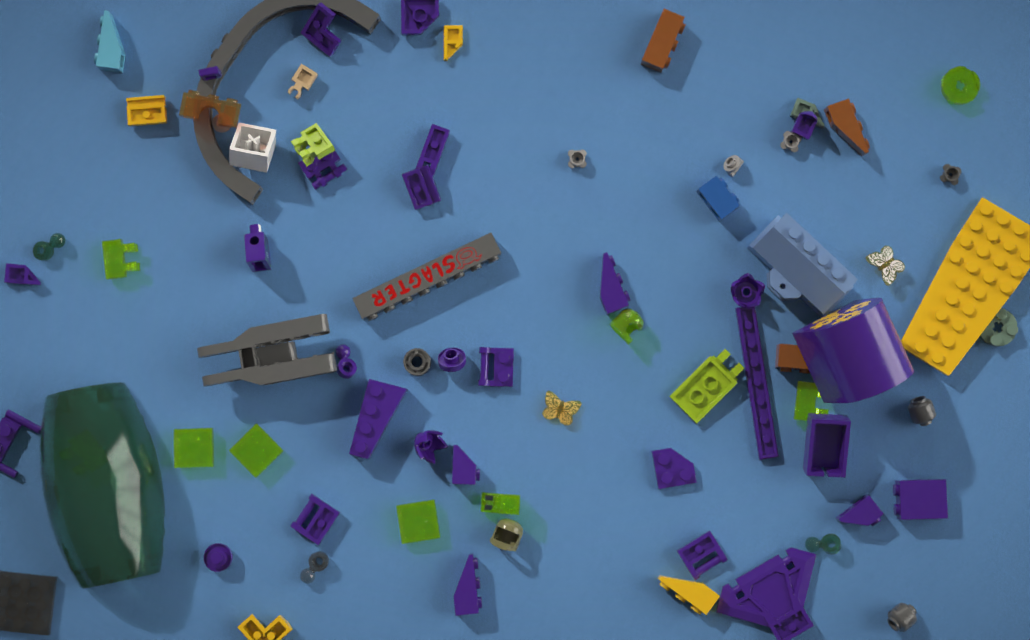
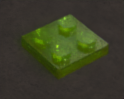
M256 423L229 451L257 478L284 450Z
M214 428L174 429V468L214 467Z
M435 499L396 505L402 544L441 538Z

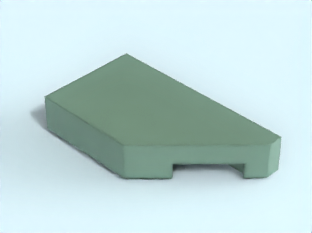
M797 98L790 117L797 119L799 113L812 111L818 118L816 127L823 129L825 125L819 116L816 105Z

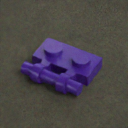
M336 151L321 159L315 157L313 163L307 167L303 161L298 163L309 180L314 176L318 179L312 183L315 190L321 186L325 187L328 185L327 182L335 177L339 178L347 170L344 164L336 167L335 163L341 160ZM330 167L332 169L328 174L321 175V172Z

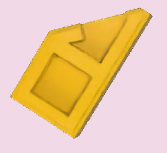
M444 25V61H448L463 46V25Z

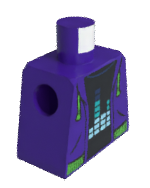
M260 224L250 225V233L244 235L246 263L252 272L271 270L268 239L264 232H261Z

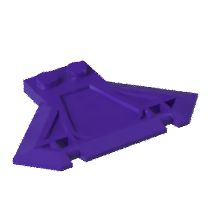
M790 547L785 550L788 555L787 557L781 559L778 554L735 579L738 583L735 587L731 588L729 583L724 585L716 612L767 626L771 629L776 640H790L814 626L803 607L817 554ZM792 563L794 567L788 570L786 566ZM743 592L744 596L737 599L736 595Z

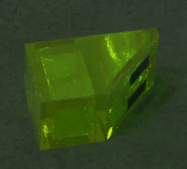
M482 492L481 512L519 515L520 495Z

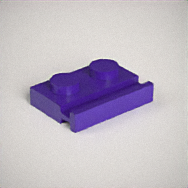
M429 165L402 173L415 210L441 201Z

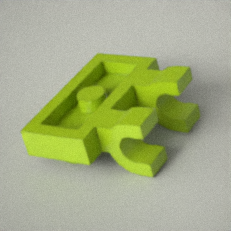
M317 123L300 132L302 135L300 138L291 141L296 153L302 157L306 167L313 163L315 157L321 159L335 151L334 146Z

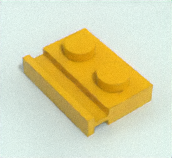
M165 95L126 98L128 126L167 124Z

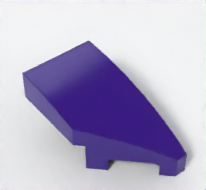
M6 263L4 283L41 285V282L26 265Z

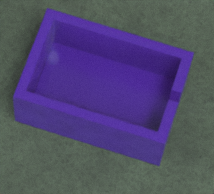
M808 413L803 470L807 476L824 477L825 471L828 477L846 478L851 420L847 415Z

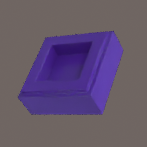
M218 66L198 70L199 76L204 81L222 77Z

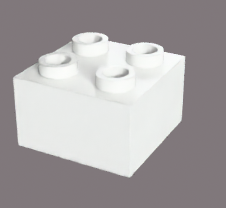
M238 123L229 149V165L267 173L276 147V130Z

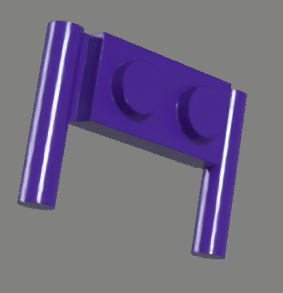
M8 409L5 417L0 421V471L16 478L18 471L3 464L2 461L21 426L38 434L42 431L43 427Z

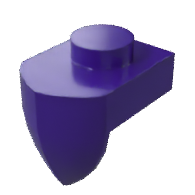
M803 111L799 113L791 133L809 140L818 121L814 112Z

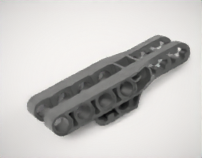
M327 314L251 327L233 341L197 348L198 358L239 351L242 368L203 376V386H213L239 380L264 386L336 372L334 352L298 359L295 340L329 334Z

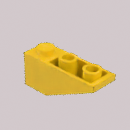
M662 575L658 577L661 581L660 586L667 591L670 589L674 590L677 593L675 597L683 603L686 600L692 604L691 609L699 615L702 612L707 615L720 597V595L701 582Z

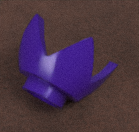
M749 273L742 275L731 285V294L734 302L740 307L760 305L765 284L755 280ZM744 289L749 290L750 293L748 296H745L743 294Z
M427 430L415 437V451L421 460L424 459L435 464L434 451L448 448L445 441L439 436H442V432Z

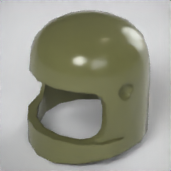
M501 519L496 525L493 536L490 538V543L503 550L516 551L523 534V528L512 519Z

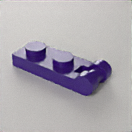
M435 124L431 125L416 168L423 167L425 162L431 164L430 170L433 178L450 134L449 129Z

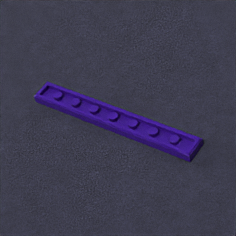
M755 307L735 308L758 458L759 460L776 458L779 455Z

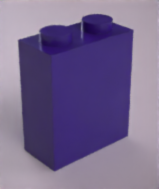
M946 479L895 480L893 495L896 496V504H894L893 509L897 519H948Z

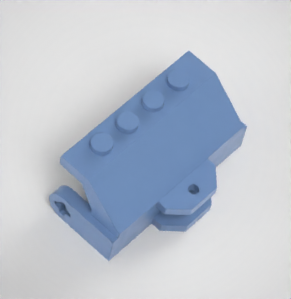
M788 213L782 218L778 215L747 247L770 269L766 274L767 288L781 301L796 300L800 297L821 318L833 310L858 280Z

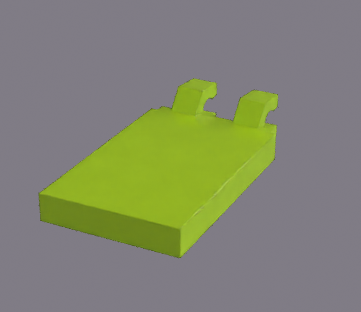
M726 349L717 357L714 355L712 357L709 356L670 395L696 423L737 384L736 381L738 379L736 376L744 369L739 362L730 371L722 364L731 355Z

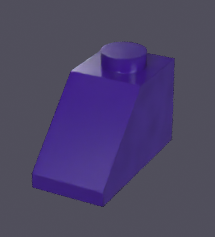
M454 445L452 484L476 485V481H480V469H476L477 465L458 445Z
M865 495L835 519L838 522L866 526L871 524V526H874L881 521L880 517L883 515V512L870 495Z

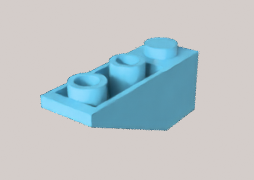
M104 10V16L100 18V27L102 29L101 34L97 37L99 48L98 53H95L94 63L100 70L123 73L126 54L113 15L109 11Z

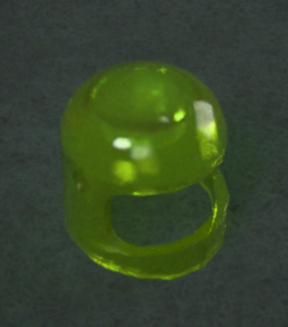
M627 308L622 310L609 325L629 345L633 341L629 335L634 330L641 331L644 321L638 312Z

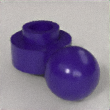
M341 344L335 350L336 356L341 359L336 366V372L341 378L349 379L355 374L357 366L353 360L348 358L351 353L350 348L345 344Z

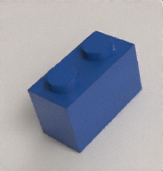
M716 175L697 190V194L720 222L740 205L738 204L739 199L734 193H730L726 188L728 185L724 179L718 178Z

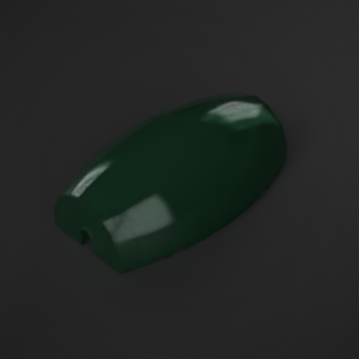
M121 382L92 385L48 395L44 402L39 445L43 497L57 545L80 589L158 573L162 564L165 535V500L161 471L150 432L145 425L143 415L140 413L125 383Z

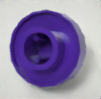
M447 348L438 355V365L446 372L459 371L466 364V355L459 348Z
M212 544L205 550L203 555L204 563L209 570L214 572L226 570L233 560L232 551L225 544Z

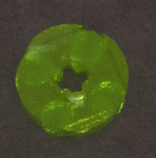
M964 66L950 69L941 79V92L950 104L965 105L974 100L980 90L978 75L973 70L971 71ZM957 81L965 84L962 90L956 88Z

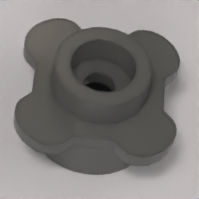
M945 164L940 180L942 182H950L952 185L958 184V178L962 172L961 169Z

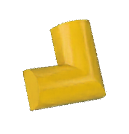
M251 614L237 627L248 640H282L293 630L289 622L281 615L265 628Z

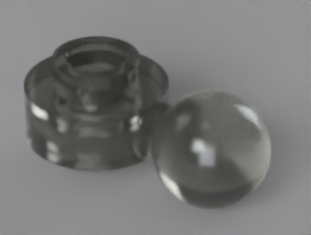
M317 551L310 556V567L303 569L300 573V579L303 583H312L316 577L315 572L323 571L327 568L329 557L326 553ZM317 558H321L323 563L318 564Z

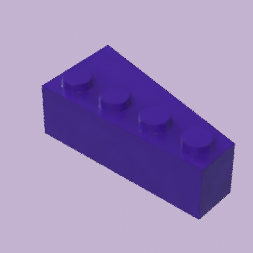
M369 379L349 454L370 459L408 389Z

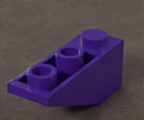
M607 252L602 257L600 300L606 315L628 307V302L631 300L628 292H623L621 287L623 280L620 273L616 274L614 270L616 264L613 256H609Z
M473 553L468 556L454 593L455 616L479 613V608H482V597L477 595V589H480V578L475 575V569H478V558H474Z

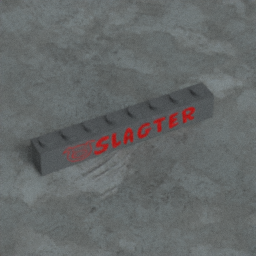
M488 233L352 299L363 320L367 319L369 322L378 317L377 314L383 311L385 313L396 309L395 305L402 303V305L413 301L412 297L418 294L422 297L430 293L429 289L435 286L437 289L447 285V281L452 278L458 280L464 277V273L469 270L474 272L481 269V265L486 262L489 264L499 260L498 256L501 255V251L492 233Z

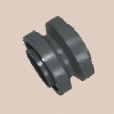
M414 348L409 350L404 356V367L410 374L421 376L430 369L431 358L423 349ZM415 357L422 358L423 363L420 367L412 365V360Z

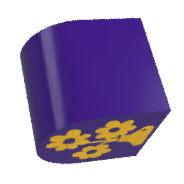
M882 298L854 300L792 333L824 403H853L899 385L914 373L912 364Z

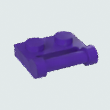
M479 347V353H481V373L478 386L513 387L514 348ZM489 354H494V380H488Z
M311 493L308 498L310 500L297 520L293 521L290 526L319 545L340 512ZM317 504L320 508L305 529L302 527V524Z
M707 531L677 550V553L695 581L709 569L721 562L728 561L711 531ZM715 551L717 553L716 557L695 569L693 567L694 563Z

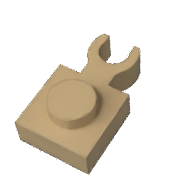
M301 64L291 79L295 85L289 88L288 94L291 95L294 90L298 91L295 97L298 100L302 95V89L309 90L318 74Z

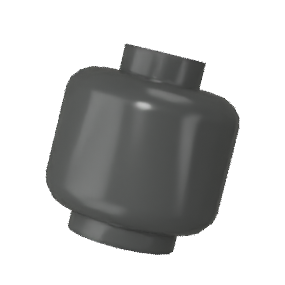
M919 396L911 400L908 411L912 422L921 426L931 424L932 420L936 417L931 399Z
M899 603L888 612V624L895 631L905 632L917 622V611L910 604Z

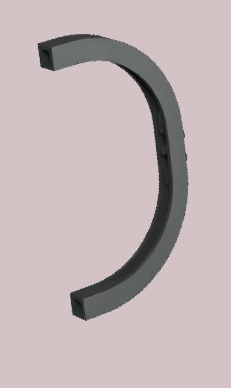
M264 0L248 11L237 22L230 33L224 35L219 49L216 48L211 54L212 59L206 68L218 66L222 77L206 81L200 79L193 106V122L197 143L205 161L214 174L228 188L252 205L264 189L229 165V161L222 153L212 125L213 105L220 82L247 42L261 27L287 13L315 10L319 3H323L336 15L347 19L371 35L381 18L378 13L357 0Z

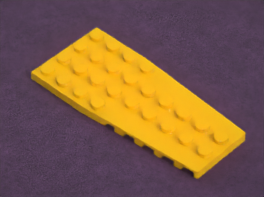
M982 197L950 246L901 340L905 351L946 376L952 373L1029 270V224Z

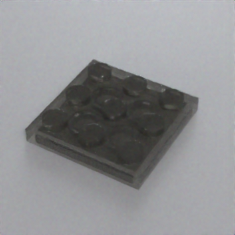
M0 570V630L50 635L58 576Z

